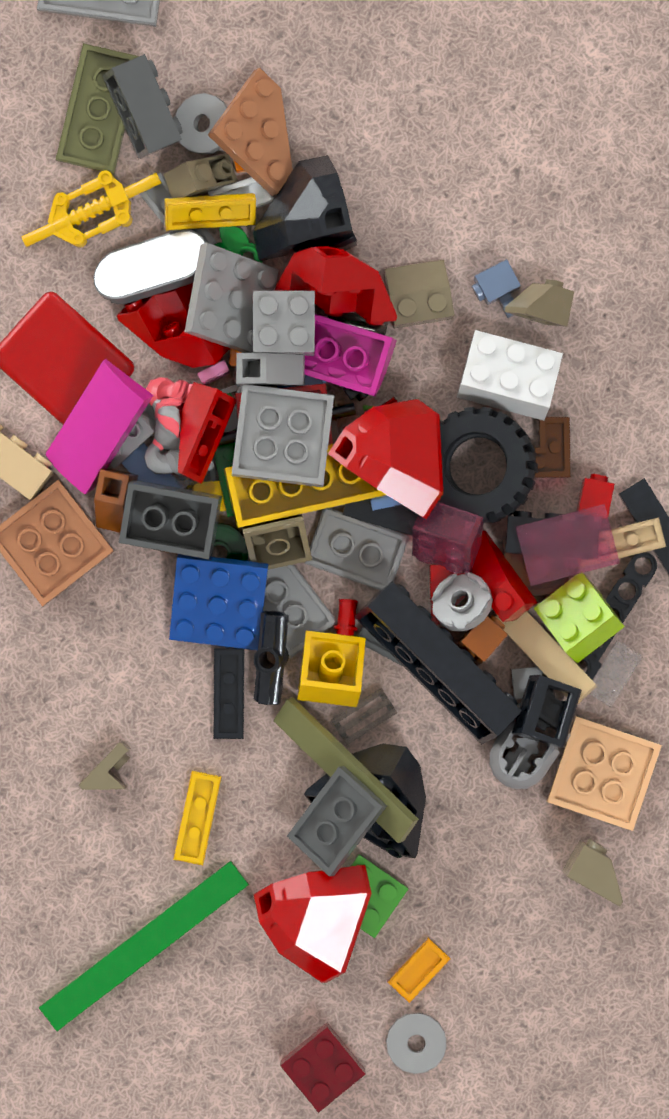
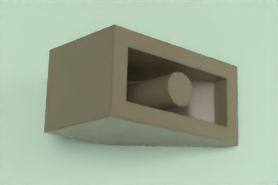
M546 279L545 284L532 283L506 305L505 312L544 325L567 327L574 291L563 288L564 283L556 280Z

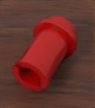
M339 599L337 626H334V629L337 630L336 634L354 636L355 631H358V628L355 627L356 619L354 617L358 601Z

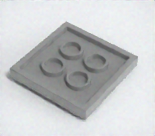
M209 243L200 244L185 333L242 353H253V291H275L279 269Z
M243 384L231 476L323 487L334 395Z

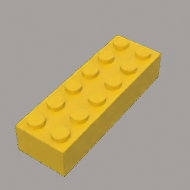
M334 444L328 445L323 487L231 476L232 467L223 469L236 528L380 497L386 494L332 458L328 453Z

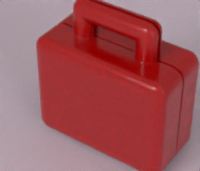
M55 292L45 293L0 342V369L62 425L66 422L103 360H108L129 377L134 372L133 362Z

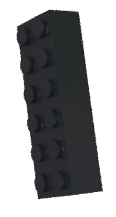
M392 581L381 589L354 616L481 745L498 737L522 712L517 706V700L510 693L503 692L496 685L495 678L486 670L482 671L474 663V657L467 650L460 649L453 642L452 635L445 628H439L431 620V614L424 607L417 606L410 599L409 592L402 585H396Z

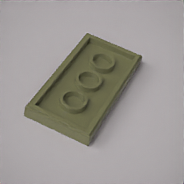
M83 43L56 161L97 171L107 170L115 175L125 127L103 79V75L111 68L139 56Z

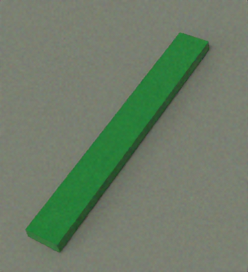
M230 860L39 1006V1009L54 1029L59 1031L246 888L249 883Z

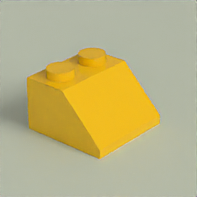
M306 630L297 700L357 707L361 694L366 638Z

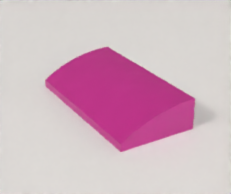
M315 314L314 356H305L304 375L376 397L397 340Z
M103 360L46 452V457L72 485L83 494L89 493L97 486L100 469H107L154 395L108 360Z

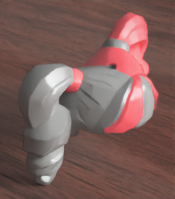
M158 377L151 380L146 387V390L154 395L149 404L153 411H155L156 422L155 439L147 448L144 459L147 468L155 474L176 473L181 475L178 473L181 414L193 385L184 380L173 382L168 378ZM163 449L169 450L166 455L160 454V451ZM212 461L208 468L209 471L214 468V463Z

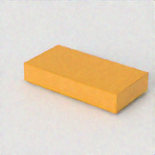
M428 937L387 982L410 1003L451 958Z

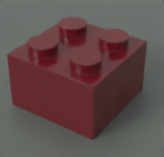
M328 1022L286 1055L280 1062L281 1068L318 1113L366 1075L363 1065Z

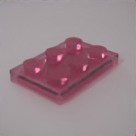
M605 504L515 527L530 586L620 563Z

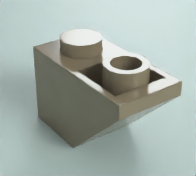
M228 154L187 161L163 174L172 198L198 197L207 194L209 191L238 182Z

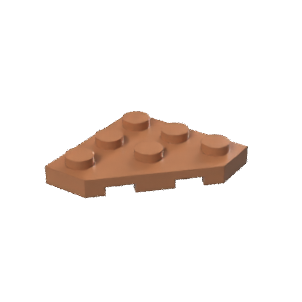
M258 68L252 72L208 133V136L273 196L279 193L293 168L281 88L261 68Z

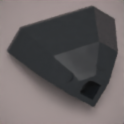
M328 155L298 161L286 183L254 228L253 237L259 261L288 256L292 248L350 237L352 226L346 199L338 173Z
M382 743L352 753L360 763L419 819L406 839L401 843H397L377 822L373 824L363 838L387 851L393 857L416 858L426 802L420 764L407 747ZM327 773L305 791L304 795L310 803L313 802L331 778Z

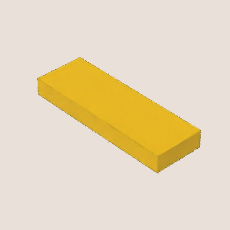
M254 193L165 198L166 231L256 225V196Z
M192 770L173 860L203 866L222 776Z

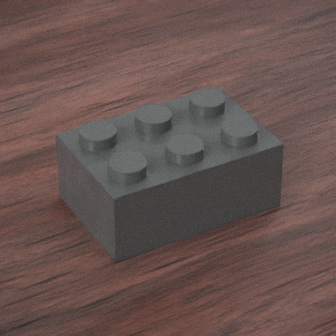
M145 54L115 66L103 75V79L138 159L172 146L182 140L180 134L183 133L178 118L176 116L172 117L169 111L170 99L164 88L160 89L155 77H158L156 66L151 59L147 60Z
M132 480L128 483L119 543L209 559L213 554L222 496Z

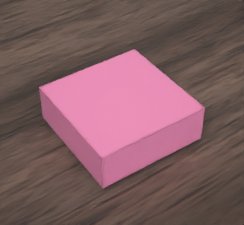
M225 360L197 374L202 384L206 386L228 375L230 370Z

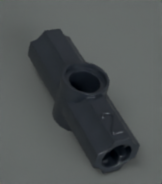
M263 611L261 613L259 645L253 658L256 667L254 701L258 702V704L278 705L281 703L284 666L289 659V652L286 648L289 615L285 614V612ZM267 652H271L274 655L275 664L268 660Z

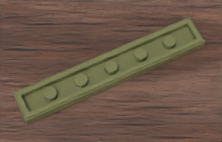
M294 697L287 699L275 717L274 722L330 777L339 766H345L383 801L387 807L376 822L397 843L403 842L419 819Z

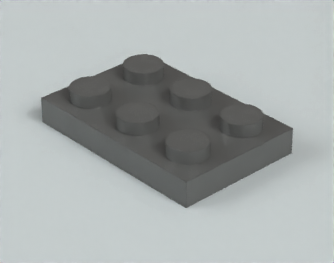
M339 766L287 837L328 876H335L386 809L387 805L345 766Z

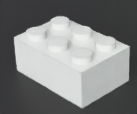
M475 330L457 398L544 421L550 408L563 353Z

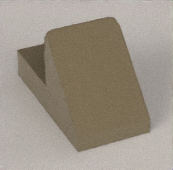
M120 741L78 786L82 790L126 789L127 786L110 770L114 767L118 771L130 759L126 753L131 748L123 741Z

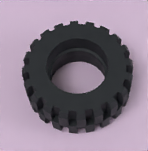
M474 407L464 408V411H454L448 414V418L444 421L440 420L443 495L436 504V507L459 521L478 525L499 522L501 518L514 514L516 509L521 504L524 505L528 500L527 496L535 486L534 478L535 473L538 471L535 448L527 433L508 415L486 407H482V409H475ZM469 439H489L499 445L506 457L507 468L502 482L494 490L485 494H470L463 491L457 486L451 475L450 463L455 450Z

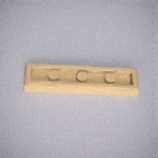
M525 612L515 621L502 622L505 625L503 630L548 678L582 690L578 704L597 687L590 677L565 653L558 643L528 612ZM562 692V694L567 698L568 693Z

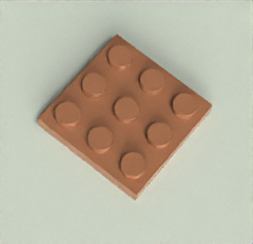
M57 480L0 525V553L42 607L114 552L113 548L60 480Z

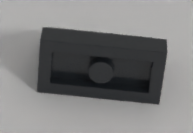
M529 675L520 705L522 712L516 718L512 734L559 748H565L582 690L542 675ZM548 688L568 693L555 738L535 731Z

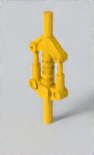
M107 170L101 171L97 178L81 185V188L69 194L57 193L53 199L48 224L21 236L25 246L28 247L55 235L81 248L86 245L87 239L99 233L105 234L120 226L128 227L133 221L130 198L162 184L160 177L157 173H154L124 187L115 179L111 172ZM104 187L107 194L106 197L103 195L100 197V200L94 199L92 200L93 203L88 202L85 204V207L79 206L78 210L73 209L68 214L70 200L83 194L88 195ZM113 207L115 216L99 223L98 227L86 233L75 229V224L78 226L82 224L81 221L87 222L90 217L93 219L96 217V214H104L103 211L106 210L108 212Z

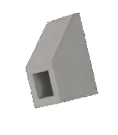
M237 353L236 384L242 386L243 384L254 386H304L305 355Z

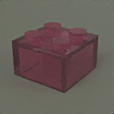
M438 502L427 519L420 515L417 517L413 527L412 556L426 564L435 563L444 566L453 573H470L482 542L483 517Z

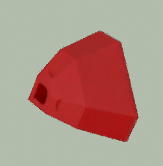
M323 246L311 247L293 253L275 287V291H315V304L330 316L338 317L342 316L343 313L356 312L371 325H383L384 322L396 321L397 319L396 311L379 271L343 249Z
M193 283L124 304L125 307L116 315L117 319L161 357L192 368L215 365L230 349L185 333Z
M419 399L372 407L344 428L328 453L364 481L425 519L428 518L443 495L440 415Z
M357 865L340 868L335 876H328L322 870L284 879L256 892L254 899L259 923L278 953L321 983H327L346 972L372 893L366 866Z

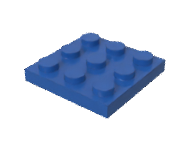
M178 554L169 640L258 650L261 613L264 610L269 564L218 557L204 559Z

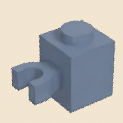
M507 259L475 275L474 281L476 284L472 285V289L479 301L485 300L486 304L489 305L499 300L504 312L506 305L513 300L510 293L521 287ZM505 312L507 318L513 316L512 314Z

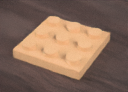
M575 716L569 732L571 736L565 744L546 802L633 831L662 745Z

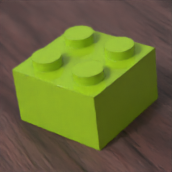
M582 571L534 607L536 613L565 653L576 663H579L625 627L594 584Z

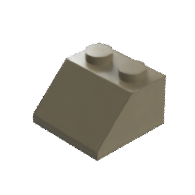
M444 260L384 269L388 295L397 314L396 321H393L394 329L454 318L450 285Z
M302 514L243 527V534L251 562L269 564L268 570L312 560Z
M588 839L587 843L579 840L562 872L568 878L620 907L623 899L612 860L606 855L608 850L591 839Z

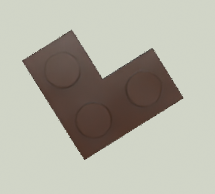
M546 417L544 421L539 420V447H535L538 471L535 473V478L571 477L570 417Z

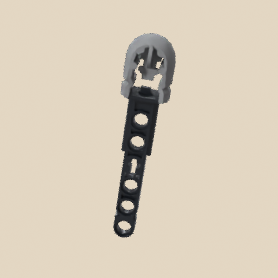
M650 553L636 554L630 560L622 573L625 576L616 582L605 599L611 608L618 611L619 619L622 623L641 596L642 586L645 588L657 570V561ZM646 558L650 561L651 571L648 574L642 575L636 571L635 562L637 559ZM623 583H630L635 588V596L630 600H625L619 595L618 589ZM614 636L604 642L601 648L598 647L582 659L587 664L585 673L591 680L594 679L602 664L598 661ZM547 689L536 725L543 731L547 727L557 731L566 700L560 701L555 698L554 689ZM515 718L495 740L490 751L489 764L493 775L505 786L513 789H528L537 784L546 775L557 758L559 750L558 747L547 744V750L543 756L533 760L532 765L535 768L530 774L526 773L531 766L528 759L532 754L538 755V741L528 738H517L516 742L519 746L515 753L509 751L506 757L502 758L505 748L510 749L514 745L512 740L514 734H512L516 721Z

